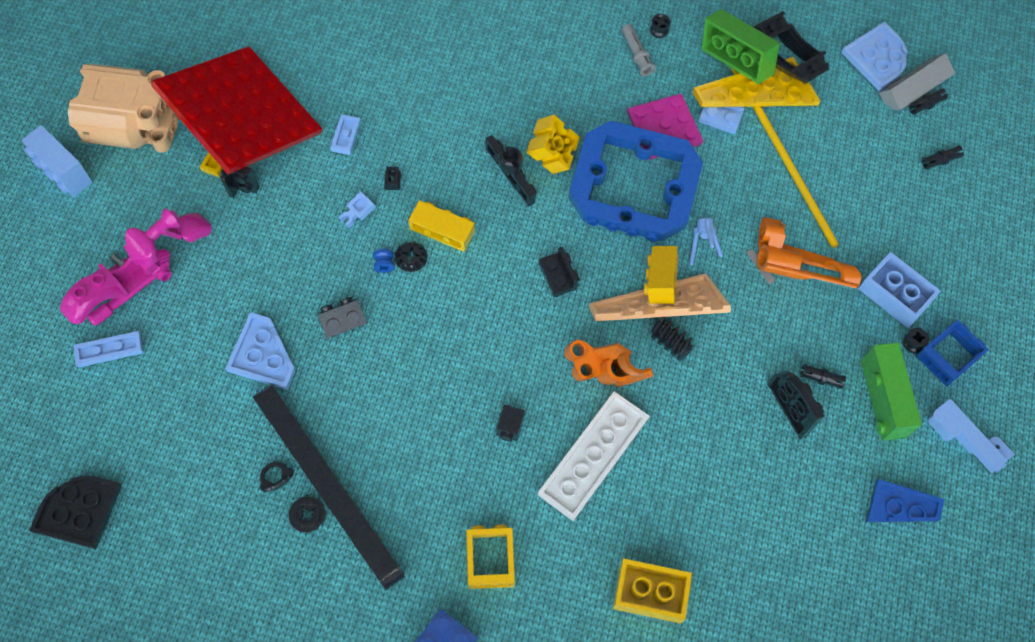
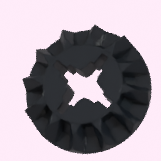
M405 241L403 245L398 246L395 252V262L403 271H418L427 262V251L422 244H418L415 241L409 243ZM413 250L416 257H412L409 262L407 255Z
M302 497L296 500L290 507L289 521L299 532L310 533L311 531L318 530L319 526L324 523L326 514L324 506L314 497ZM302 508L308 512L313 511L311 514L312 522L306 518L302 520L304 516Z

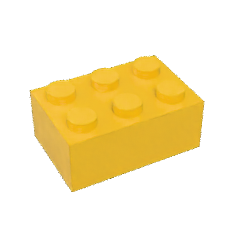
M623 558L619 568L613 609L681 624L686 619L692 573Z

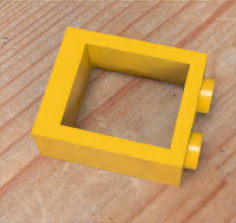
M495 525L492 529H485L484 526H472L471 529L466 530L468 589L514 587L512 528H507V525ZM507 537L508 574L474 576L473 538Z

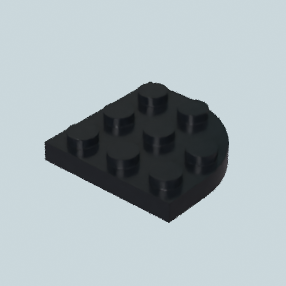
M781 371L773 375L767 383L799 439L808 436L825 416L823 407L814 399L809 384L803 383L790 371Z
M95 476L71 478L70 481L53 488L45 496L35 514L29 531L97 550L122 484Z

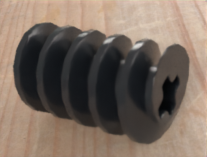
M662 317L650 332L652 333L651 339L659 338L657 344L662 345L665 343L664 350L667 351L672 348L670 355L675 356L678 354L677 360L682 361L690 354L696 344L691 345L692 337L685 340L686 332L679 335L680 327L672 329L673 321L666 324L665 320L667 317Z

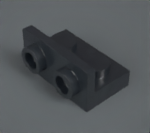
M245 167L229 175L223 169L221 171L220 179L229 197L234 198L238 189L245 193L253 192L257 194L260 186L251 168Z
M559 247L558 252L538 259V264L553 297L577 290V284L580 280L576 269H572L570 255L564 251L563 247Z

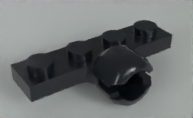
M493 135L485 138V149L527 206L535 204L537 192L535 187L526 181L525 175L521 170L523 162L521 151L515 147H506L505 152L502 143L499 140L496 141Z

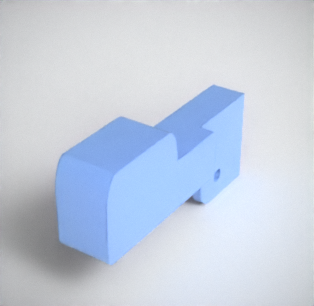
M951 399L938 407L928 417L927 421L945 441L956 438L969 453H973L990 473L1000 471L1006 466L1005 463L1015 455L1000 438L992 437L988 440Z

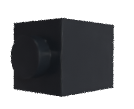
M504 405L496 428V435L504 441H517L524 420L525 410Z

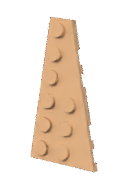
M705 273L677 281L675 304H649V297L645 295L643 289L589 303V310L595 321L728 313L731 312V305Z

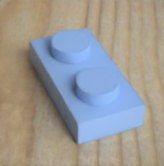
M341 114L331 144L332 152L351 155L361 124L360 118Z

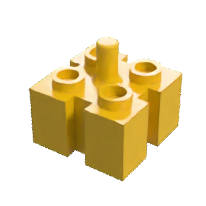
M556 115L537 120L533 131L536 138L530 140L526 151L536 161L542 160V166L552 174L570 169L574 157L571 155V151L576 150L580 136L572 129H564L565 123Z

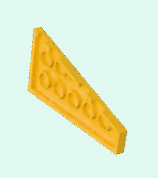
M794 57L785 59L793 66H798ZM775 68L773 76L760 84L739 73L694 87L693 94L701 107L818 106L821 102L809 82L804 84L784 74L777 68Z

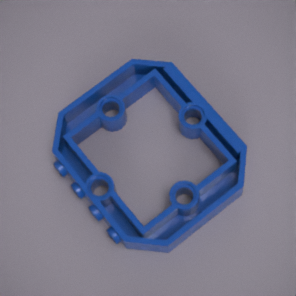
M609 121L586 133L571 184L569 199L581 219L591 226H604L610 231H623L629 236H642L652 242L663 241L686 228L703 162L688 140ZM605 143L634 150L636 157L641 160H648L654 155L682 163L678 179L670 180L666 184L663 193L664 201L671 205L667 219L636 212L632 207L626 205L617 207L590 200L593 185H601L606 179L607 166L601 160ZM641 145H647L649 148L644 149ZM598 170L601 174L595 175L592 171ZM671 190H675V191H677L679 194H678V195H673V194L670 193V191H671ZM627 216L630 220L623 221L620 217Z

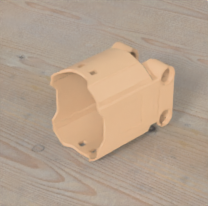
M83 64L80 73L84 79L79 94L70 100L68 108L69 125L78 132L82 139L81 142L132 149L141 148L148 143L152 144L157 152L168 151L177 130L179 118L151 86L152 80L163 77L165 74L159 70L148 74L145 70Z

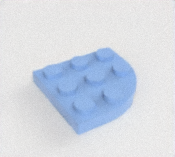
M885 22L844 47L841 52L878 91L896 81L907 64V49L904 42Z

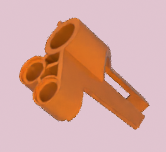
M763 217L758 235L757 267L760 271L794 279L814 278L847 287H859L862 277L855 266L783 244L786 234H784L785 224L780 220ZM801 263L838 271L841 273V278L800 269Z
M575 340L564 348L566 359L574 364L571 372L572 376L580 382L596 377L598 381L605 385L615 384L616 387H621L653 377L650 367L643 370L635 368L629 361V356L632 352L619 343L593 348L582 340ZM573 346L578 347L579 356L573 353ZM611 364L616 368L617 376L613 374ZM581 366L586 367V376L581 373Z

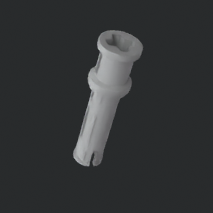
M632 24L624 25L621 31L634 54L633 60L640 68V75L646 77L653 74L656 66L650 61L649 52L642 47Z

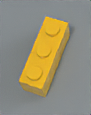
M420 200L408 220L410 230L465 252L475 233V223L469 218L459 217L447 209L442 210L430 202H422Z
M652 246V254L648 255V267L650 268L646 269V281L648 283L644 284V293L649 297V304H675L678 272L677 246Z

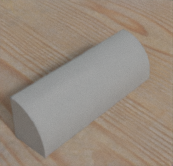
M946 53L936 55L880 91L879 94L890 108L901 110L954 75L955 71Z

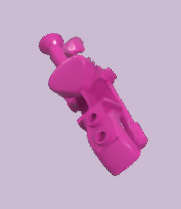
M164 208L161 218L147 231L144 232L134 227L129 228L125 233L126 245L123 247L129 257L123 259L124 265L119 266L116 264L107 270L100 263L98 265L99 270L79 280L67 291L61 301L60 311L71 323L81 324L87 318L93 325H99L113 314V310L125 303L157 278L164 282L171 277L172 273L170 272L171 269L169 268L170 264L168 261L170 253L166 249L157 250L154 243L162 234L179 240L183 238L188 242H194L211 233L212 227L210 223L199 213H189L178 217L173 210L169 211L167 208ZM107 299H112L108 303L102 304L97 309L91 312V310L101 302Z

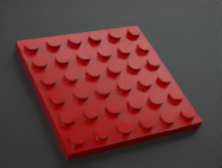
M250 46L152 80L151 86L228 175L315 137L322 132V127Z

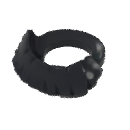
M280 462L266 465L260 474V490L262 492L275 491L283 487L293 476L294 470L287 468L286 465ZM272 467H279L282 469V478L275 483L267 481L265 479L266 472Z

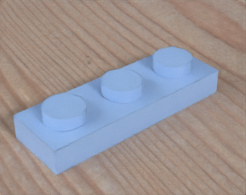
M139 331L73 345L75 364L78 368L143 353L142 339Z

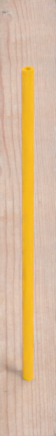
M731 68L734 75L739 74V72ZM761 106L753 107L831 248L837 247L839 245L837 239Z

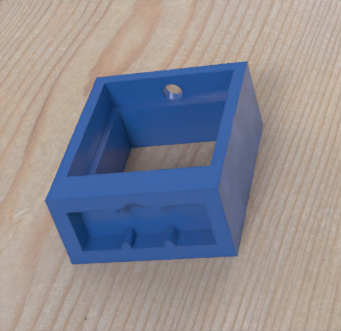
M957 319L916 357L948 387L989 349L982 340L976 338L969 331L965 324H962ZM949 334L973 356L957 371L934 349Z

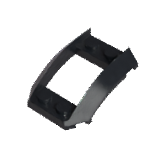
M784 11L753 26L772 39L778 36L790 51L805 61L795 67L778 54L775 68L784 74L807 84L830 69L829 63H825V50L821 52L807 43L792 23H787L783 17L785 15Z

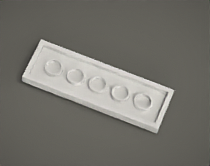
M613 392L537 495L574 521L650 416L616 392Z

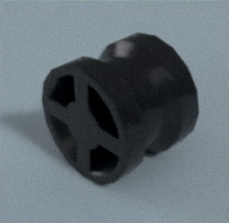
M664 14L655 15L651 22L650 33L656 38H664L669 31L670 18Z
M913 328L904 337L903 346L910 353H918L928 344L929 335L922 328Z

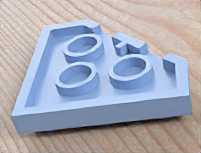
M250 312L226 366V371L288 390L295 369L270 318Z

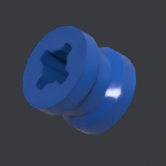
M379 249L373 252V259L375 260L374 270L376 272L387 273L394 270L392 250Z

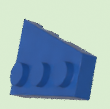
M877 479L866 522L940 521L945 499Z

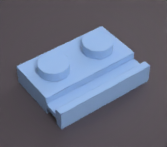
M704 107L698 122L735 134L745 108Z

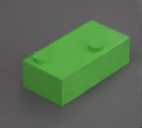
M719 9L705 18L701 50L757 84L774 75L780 46L778 41L723 9Z
M898 342L874 345L863 357L861 364L877 420V433L881 435L882 441L907 438L922 425L900 344Z

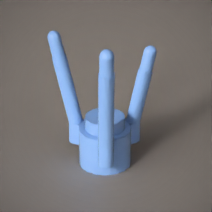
M711 218L699 219L697 227L693 229L694 237L689 262L690 266H693L699 235L701 238L709 240L711 248H714L715 244L719 257L723 256L713 220Z

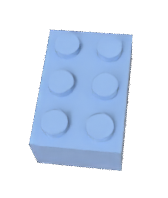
M42 125L21 140L26 146L24 151L32 159L31 161L38 169L42 168L44 174L51 181H55L57 187L64 194L68 192L74 198L93 183L80 162Z
M892 252L881 261L859 287L861 292L907 328L914 323L941 292Z

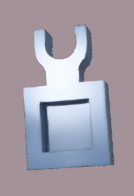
M360 192L346 205L349 211L344 212L338 218L342 222L349 218L345 225L350 229L354 225L355 219L359 218L362 221L376 206Z

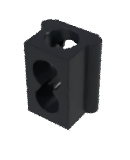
M386 167L384 189L400 190L401 171H399V167Z

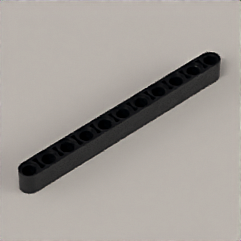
M269 385L252 396L383 588L388 590L403 579L405 575L273 386Z

